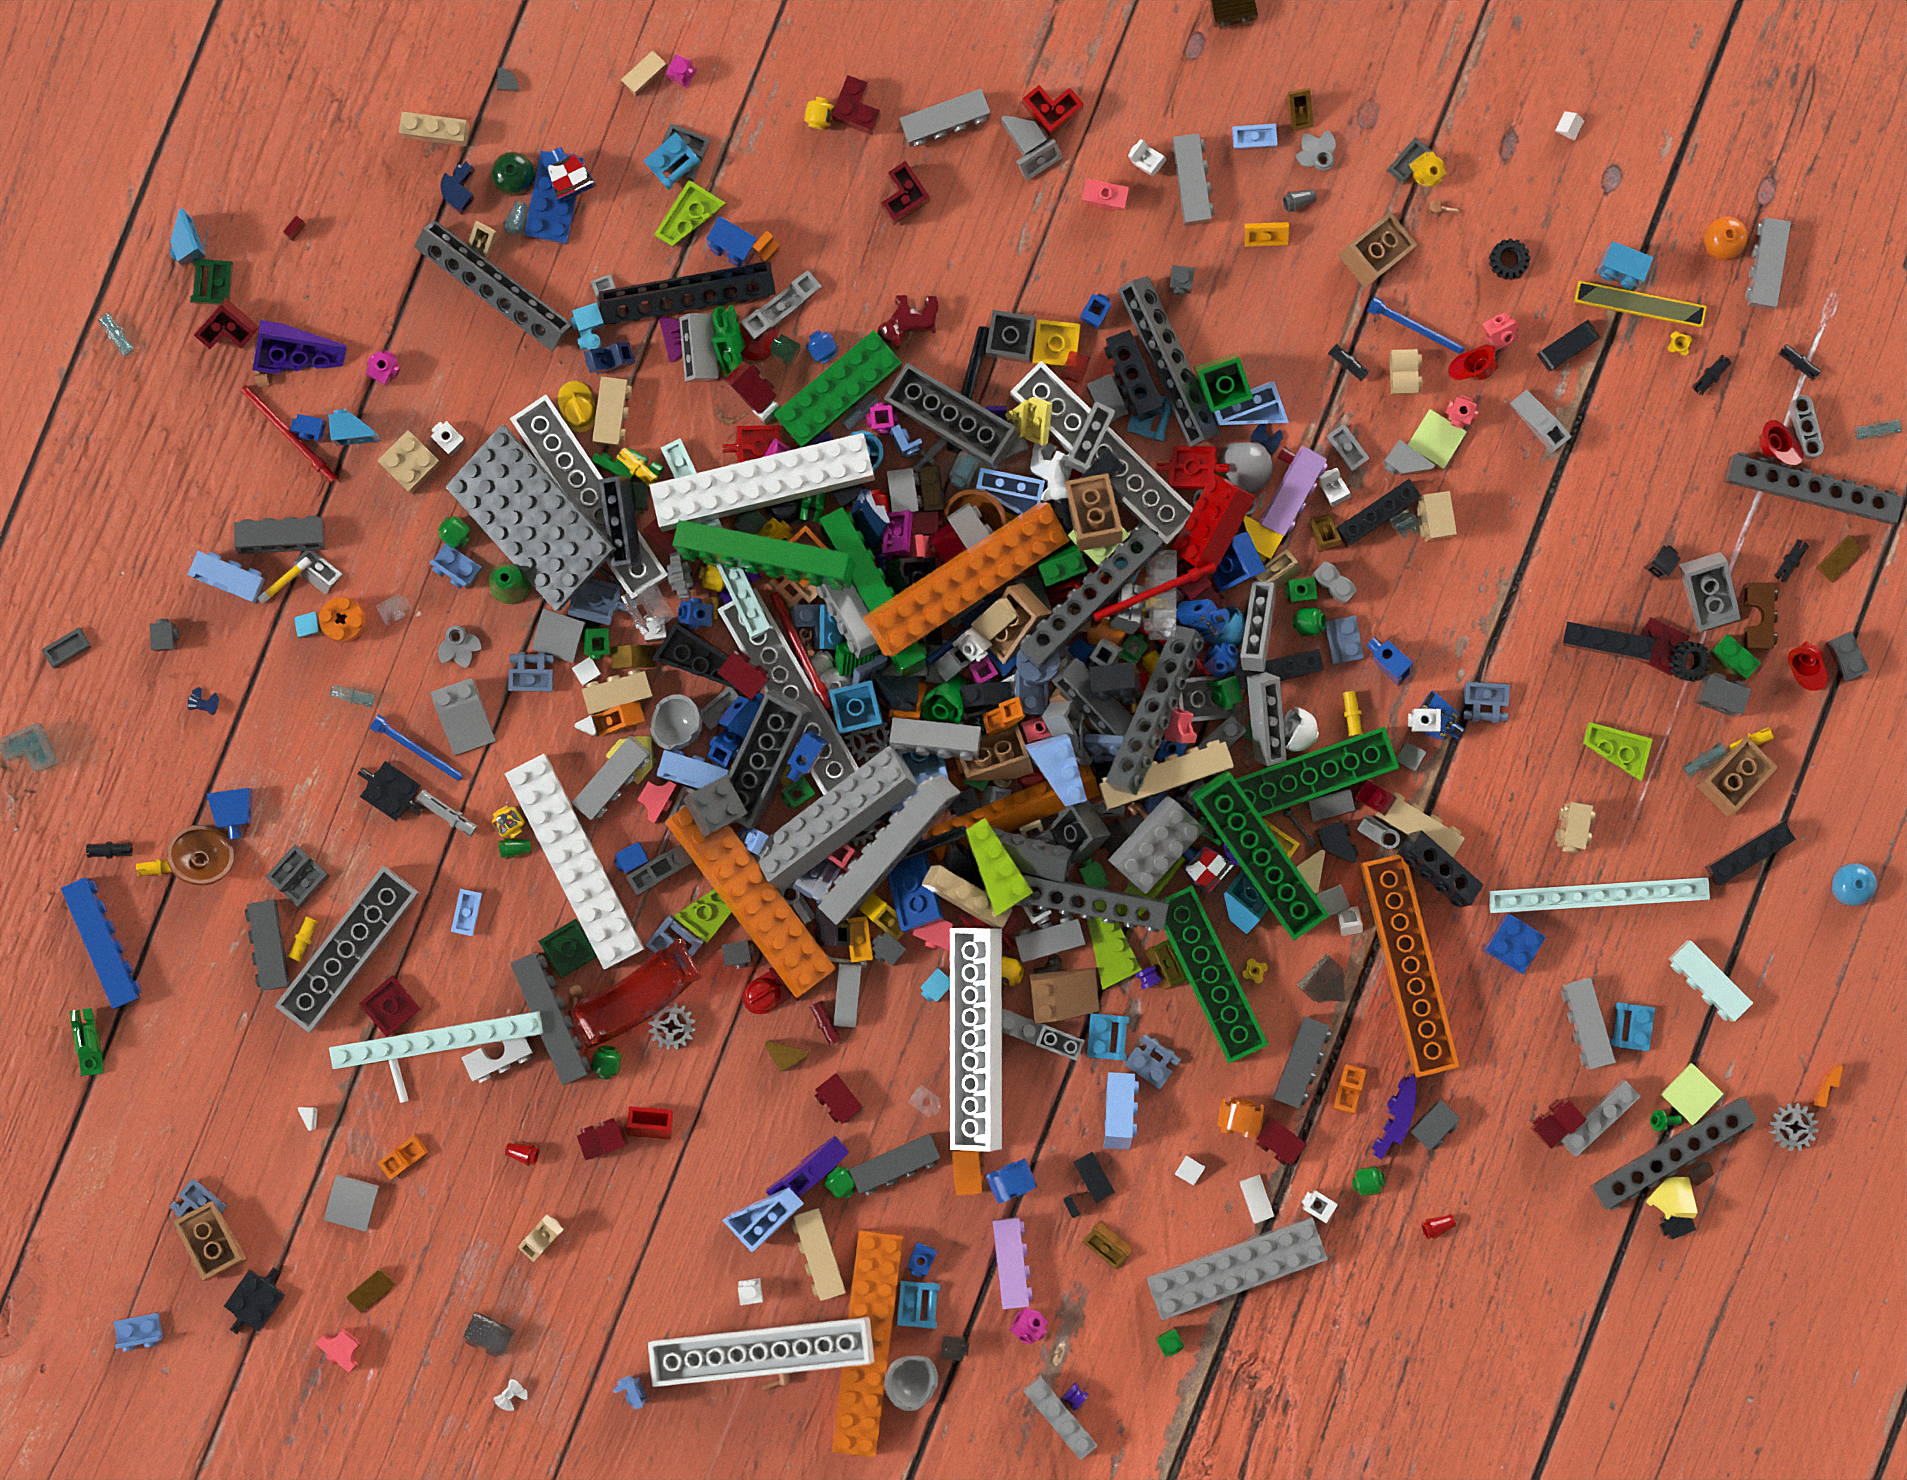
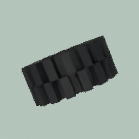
M1504 239L1492 249L1489 256V266H1492V272H1495L1497 277L1500 278L1501 276L1504 280H1513L1516 277H1520L1528 268L1530 260L1529 250L1525 248L1526 245L1524 243H1519L1520 240ZM1511 251L1516 254L1518 262L1514 267H1506L1502 263L1501 257L1504 252Z
M1682 641V644H1676L1677 649L1673 648L1671 650L1674 655H1669V659H1672V662H1668V664L1673 667L1670 669L1671 673H1675L1674 676L1681 680L1691 682L1702 680L1701 677L1707 675L1705 671L1710 670L1707 664H1711L1712 661L1708 660V657H1711V654L1707 652L1708 648L1704 647L1701 643ZM1692 653L1694 655V664L1688 670L1686 668V658Z

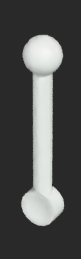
M826 954L832 962L851 963V960L834 958ZM865 961V962H859V963H852V964H861V968H866V967H867V962H866V961Z

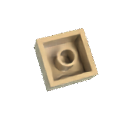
M409 430L377 460L411 495L442 465Z
M1450 491L1423 495L1419 499V503L1416 504L1417 515L1422 518V525L1419 526L1421 538H1425V543L1452 539L1457 532Z

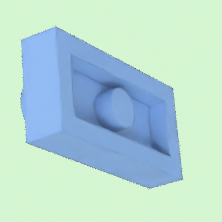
M1276 124L1232 127L1233 150L1277 147Z
M742 826L736 834L744 846L759 855L768 838V835L755 828L748 829L745 826Z
M460 889L451 932L469 936L474 935L483 893Z

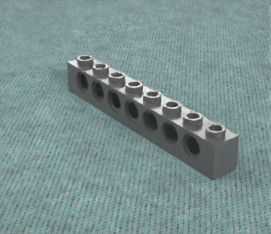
M433 220L423 228L414 246L423 255L435 262L440 268L472 290L549 350L553 351L564 341L572 323L437 221Z
M1149 276L1132 280L1119 288L1118 291L1189 446L1192 447L1207 442L1221 434Z
M1737 452V455L1734 454L1729 458L1724 478L1725 483L1890 525L1898 523L1904 497L1898 496V492L1885 490V492L1877 491V487L1872 485L1857 486L1855 481L1843 479V481L1834 480L1835 477L1828 474L1814 475L1813 471L1801 468L1800 471L1794 470L1791 465L1779 463V466L1771 464L1769 459L1749 458L1750 455ZM1747 466H1751L1754 468V477H1750L1747 475ZM1769 471L1775 473V482L1768 480L1767 473ZM1789 477H1794L1797 480L1796 488L1789 485ZM1811 482L1818 485L1819 490L1817 493H1813L1810 490L1809 485ZM1831 488L1839 490V498L1832 497ZM1853 493H1857L1861 497L1859 504L1853 502ZM1874 498L1882 502L1881 509L1874 507Z
M1145 524L1141 528L1136 527L1129 536L1131 538L1126 543H1120L1114 549L1115 553L1110 558L1106 557L1098 565L1099 569L1094 574L1091 572L1084 578V584L1079 589L1074 588L1068 594V600L1063 605L1059 603L1052 610L1051 613L1053 615L1048 620L1043 619L1036 626L1037 630L1032 635L1028 634L1020 642L1021 653L1039 670L1093 618V613L1100 611L1163 548V541ZM1139 545L1143 548V551L1136 554L1131 551V548ZM1118 561H1125L1128 565L1124 569H1119L1115 564ZM1103 576H1109L1112 581L1109 584H1103L1100 582V579ZM1088 591H1093L1097 596L1089 600L1084 595ZM1076 606L1081 609V612L1077 615H1072L1069 613V609ZM1057 622H1063L1066 625L1060 631L1055 630L1053 626ZM1046 637L1050 642L1046 646H1041L1038 644V640Z
M1173 625L1107 776L1106 782L1114 790L1137 796L1139 789L1143 786L1145 775L1152 765L1155 752L1161 744L1165 729L1169 726V720L1178 705V699L1182 690L1186 687L1188 676L1194 668L1199 651L1203 647L1205 639L1197 630Z
M1020 872L1030 889L1038 887L1042 895L1035 898L1030 894L1016 903V905L1029 907V904L1038 905L1037 909L1050 911L1051 908L1059 909L1061 914L1072 915V912L1081 914V917L1093 920L1094 917L1103 918V922L1111 924L1120 921L1124 922L1126 927L1137 928V925L1145 926L1146 930L1151 932H1159V929L1164 930L1169 901L1068 881L1061 883ZM1054 891H1059L1063 894L1061 902H1056L1052 899L1051 894ZM1080 895L1085 899V904L1077 906L1074 904L1073 898ZM1097 900H1104L1107 908L1102 911L1098 910L1095 907V902ZM1119 904H1125L1129 912L1121 915L1117 912L1116 907ZM1146 908L1150 912V917L1142 919L1139 917L1138 911Z
M1738 1097L1694 1125L1689 1126L1591 1184L1590 1188L1602 1208L1612 1211L1622 1205L1621 1201L1627 1197L1631 1200L1640 1195V1190L1644 1187L1651 1188L1660 1183L1659 1179L1665 1175L1670 1177L1679 1171L1678 1167L1683 1164L1688 1166L1698 1160L1697 1156L1703 1152L1705 1155L1717 1149L1715 1145L1723 1141L1724 1144L1730 1142L1735 1138L1734 1134L1742 1130L1744 1133L1754 1127L1753 1123L1758 1120L1746 1099ZM1733 1115L1736 1119V1124L1730 1128L1727 1126L1726 1120L1729 1116ZM1714 1126L1717 1129V1135L1715 1138L1710 1139L1707 1132L1710 1127ZM1692 1138L1698 1140V1147L1694 1150L1689 1148V1141ZM1673 1149H1677L1680 1154L1676 1161L1670 1159V1152ZM1655 1160H1658L1661 1164V1168L1657 1172L1651 1170V1163ZM1636 1171H1639L1642 1175L1639 1183L1632 1181V1175ZM1620 1182L1623 1185V1191L1616 1195L1613 1192V1186Z

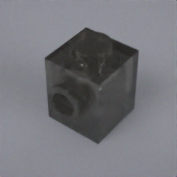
M943 1334L941 1358L963 1361V1356H968L969 1343L965 1342V1336Z

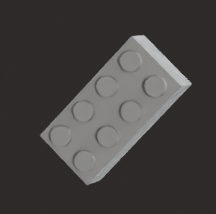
M1167 795L1108 861L1146 894L1205 829L1175 800Z

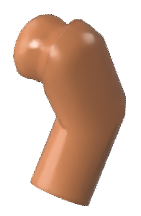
M1134 801L1132 805L1128 806V812L1132 816L1139 814L1145 820L1149 815L1144 805L1139 801Z

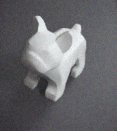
M1035 443L1032 450L1030 475L1035 474L1047 483V489L1043 492L1041 500L1053 499L1055 503L1060 498L1063 501L1065 498H1068L1065 481L1069 480L1072 469L1065 465L1069 454L1066 455L1056 451L1057 446L1051 443L1043 446Z

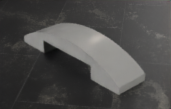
M807 270L762 308L755 310L742 320L741 324L755 340L799 308L822 286Z

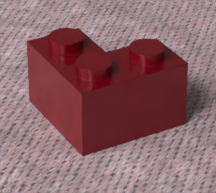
M847 75L832 113L833 121L873 136L881 116L880 110L863 104L868 90V82Z
M906 161L888 172V178L897 192L881 203L883 210L893 225L929 203L930 196Z
M225 298L197 328L194 336L211 349L223 335H226L242 349L255 335L259 326Z
M950 523L929 536L932 543L929 547L936 557L938 555L941 556L943 559L940 562L941 565L967 550Z
M1209 574L1202 576L1201 580L1194 583L1191 581L1176 587L1186 601L1209 599L1217 609L1224 604L1222 601L1224 596L1217 588L1213 589L1211 587L1212 583L1210 580L1212 578Z
M1556 1099L1549 1105L1548 1108L1550 1110L1545 1115L1540 1114L1532 1121L1534 1125L1530 1129L1548 1148L1552 1149L1567 1134L1571 1135L1587 1120L1570 1100Z
M614 1118L600 1122L599 1128L594 1129L592 1125L580 1130L582 1134L577 1135L585 1161L629 1145L620 1120L614 1121Z

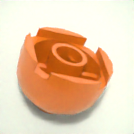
M1730 216L1719 217L1712 221L1705 229L1703 235V242L1708 254L1722 261L1739 256L1746 248L1748 241L1747 229L1744 224L1737 218Z

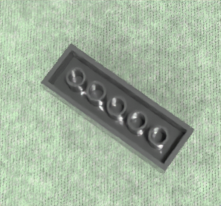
M909 363L905 365L884 397L887 405H892L894 410L995 470L998 469L1020 435L1017 428Z
M777 690L765 694L728 774L732 786L748 813L736 822L748 829L760 825L788 765L787 762L793 754L813 710Z
M532 953L510 963L531 1013L540 1012L543 1029L541 1037L562 1085L591 1074L589 1070L592 1068L588 1056H583L581 1049L584 1048L580 1037L575 1036L572 1031L575 1026L570 1015H565L563 1008H566L565 1002L561 995L557 996L554 988H557V984L553 975L550 976L547 973L546 968L549 966L545 956L539 953Z

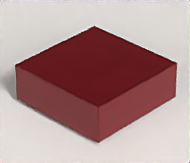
M295 216L283 233L293 241L306 223L298 216Z

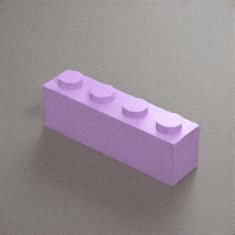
M1301 445L1259 522L1285 536L1286 532L1290 533L1295 525L1293 520L1296 514H1301L1306 505V502H1304L1308 494L1311 495L1316 488L1317 483H1315L1318 475L1322 476L1327 468L1325 462L1327 459Z
M1019 1217L994 1219L993 1229L1003 1309L1028 1307L1029 1301H1033L1032 1288H1027L1026 1279H1030L1029 1265H1024V1257L1028 1256L1026 1243L1022 1244L1021 1235H1025L1024 1221L1019 1222Z

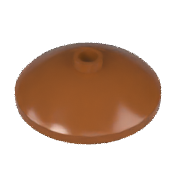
M972 488L959 491L948 501L944 510L945 526L950 523L947 517L967 503L971 507L976 505L983 515L979 519L983 525L988 523L993 532L1007 524V516L1001 503L993 495L980 489Z
M190 826L179 831L171 839L167 848V862L173 874L180 880L192 885L203 886L220 881L228 874L234 860V851L229 839L219 830L209 826ZM202 861L203 864H197L196 862Z

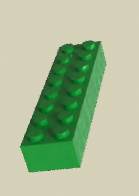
M841 507L819 519L820 533L830 550L849 553L856 563L852 584L870 613L893 598L895 593L890 586L887 587L885 585V575L880 567L876 568L874 564L875 557L870 549L866 550L860 530H855L853 525L855 522L849 511L845 512L844 508ZM915 641L894 656H889L899 676L909 677L925 668V661L927 660L925 655H927V652L922 643L918 644Z
M683 520L678 521L673 541L674 548L683 559L688 561L700 559L708 565L715 566L716 563L724 564V567L737 570V567L745 568L746 572L758 574L760 571L767 573V576L773 578L785 576L793 582L805 580L809 581V584L813 586L830 585L831 589L843 591V588L850 589L856 566L849 553Z
M1384 726L1239 777L1235 781L1262 817L1400 767Z
M1228 770L1191 795L1293 941L1330 916Z
M1189 886L1162 899L1169 901L1164 932L1226 1062L1230 1064L1268 1046L1269 1044L1193 886Z

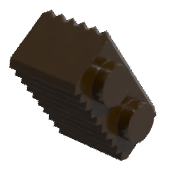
M1255 0L1209 1L1214 27L1219 26L1220 29H1227L1232 27V24L1241 22V25H1249L1254 23L1253 20L1257 19L1258 12Z
M940 466L920 468L918 474L923 512H944L945 504Z

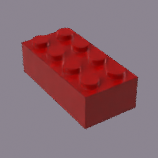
M1212 473L1171 550L1197 568L1214 562L1217 569L1255 496L1230 480Z

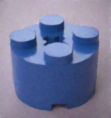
M1025 1158L1007 1164L1002 1169L985 1175L998 1204L1011 1200V1198L1020 1196L1037 1187Z

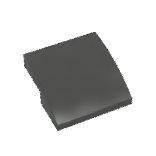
M670 123L662 144L676 132L700 159L701 163L698 166L694 165L681 177L694 182L711 139ZM685 154L666 172L672 174L689 159L688 155Z
M294 845L266 875V878L297 907L301 908L330 875L303 850Z

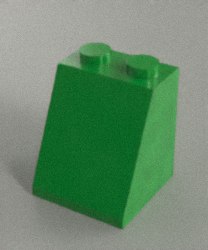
M1233 353L1193 367L1211 413L1253 399L1241 359L1237 354Z
M1070 538V541L1034 563L1045 590L1085 576L1087 573V567L1081 552Z

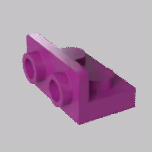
M910 510L887 513L890 524L884 534L881 550L889 560L896 559L897 555L910 553L913 513Z

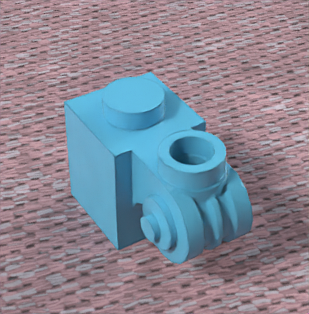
M597 302L572 310L574 317H571L570 320L574 330H579L581 337L577 338L581 351L600 349L602 345L599 336L593 334V331L605 327Z

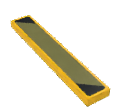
M1584 281L1577 282L1574 303L1697 328L1703 327L1707 307Z

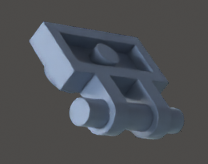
M526 652L510 654V663H518V669H509L508 691L553 692V670H546L545 663L554 664V655H545L544 652H538V655L526 654ZM537 663V669H525V664Z
M1465 682L1464 704L1473 705L1472 711L1463 712V719L1472 720V722H1479V720L1491 721V723L1507 722L1508 713H1500V706H1509L1510 684ZM1480 705L1492 706V712H1480Z
M1144 1034L1140 1041L1147 1045V1047L1143 1051L1136 1046L1124 1065L1158 1089H1161L1173 1072L1165 1066L1169 1061L1177 1066L1181 1058L1176 1056L1175 1051L1172 1049L1168 1050L1159 1044V1040L1155 1037L1151 1038ZM1152 1050L1163 1056L1160 1062L1150 1056Z
M192 1178L178 1195L185 1202L180 1205L177 1201H174L169 1206L176 1212L175 1215L178 1218L190 1213L187 1211L190 1206L196 1210L211 1201H214L221 1214L227 1208L226 1204L195 1178Z

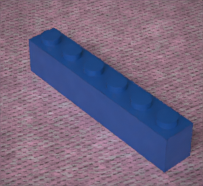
M84 877L62 887L61 891L112 1009H118L140 999L139 993L142 992L140 985L131 976L133 969L129 961H125L122 955L124 948L119 940L116 941L113 934L116 932L112 921H108L105 913L107 909L102 900L99 901L97 897L98 888L94 880Z

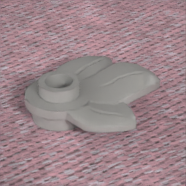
M1328 130L1321 135L1320 139L1310 134H1303L1301 139L1303 151L1295 156L1298 162L1305 167L1314 166L1320 171L1330 169L1334 163L1332 153L1336 147L1333 135ZM1325 157L1327 162L1322 164L1319 162V158Z
M452 626L446 631V640L439 645L438 654L441 663L454 659L458 665L467 668L472 660V652L481 650V643L475 635L468 634L461 626ZM454 633L460 634L459 640H453Z

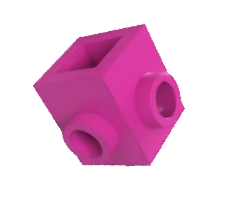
M377 350L376 354L370 356L367 362L369 367L365 374L388 386L391 379L397 377L400 371L398 367L400 363L395 360L396 355L385 350L382 353Z
M887 403L874 404V407H870V414H866L867 426L872 427V432H877V435L890 434L894 424H898L897 411H892V405H887ZM885 417L886 423L880 424L878 419Z
M1025 1307L1017 1313L1009 1331L1017 1335L1020 1341L1031 1345L1044 1337L1047 1331L1045 1327L1048 1320L1043 1318L1042 1314L1038 1311Z

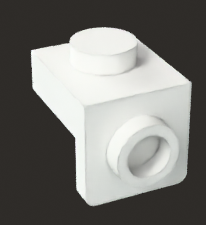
M1142 139L1132 147L1128 155L1135 166L1152 177L1155 176L1167 161L1163 155L1150 148Z
M1337 468L1327 470L1322 476L1318 477L1320 488L1332 507L1351 498V493L1340 477Z

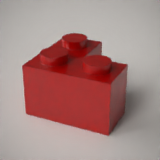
M1038 85L1022 99L1023 106L1039 125L1043 126L1049 136L1053 135L1081 112L1084 107V103L1071 88H1068L1053 101L1044 89Z

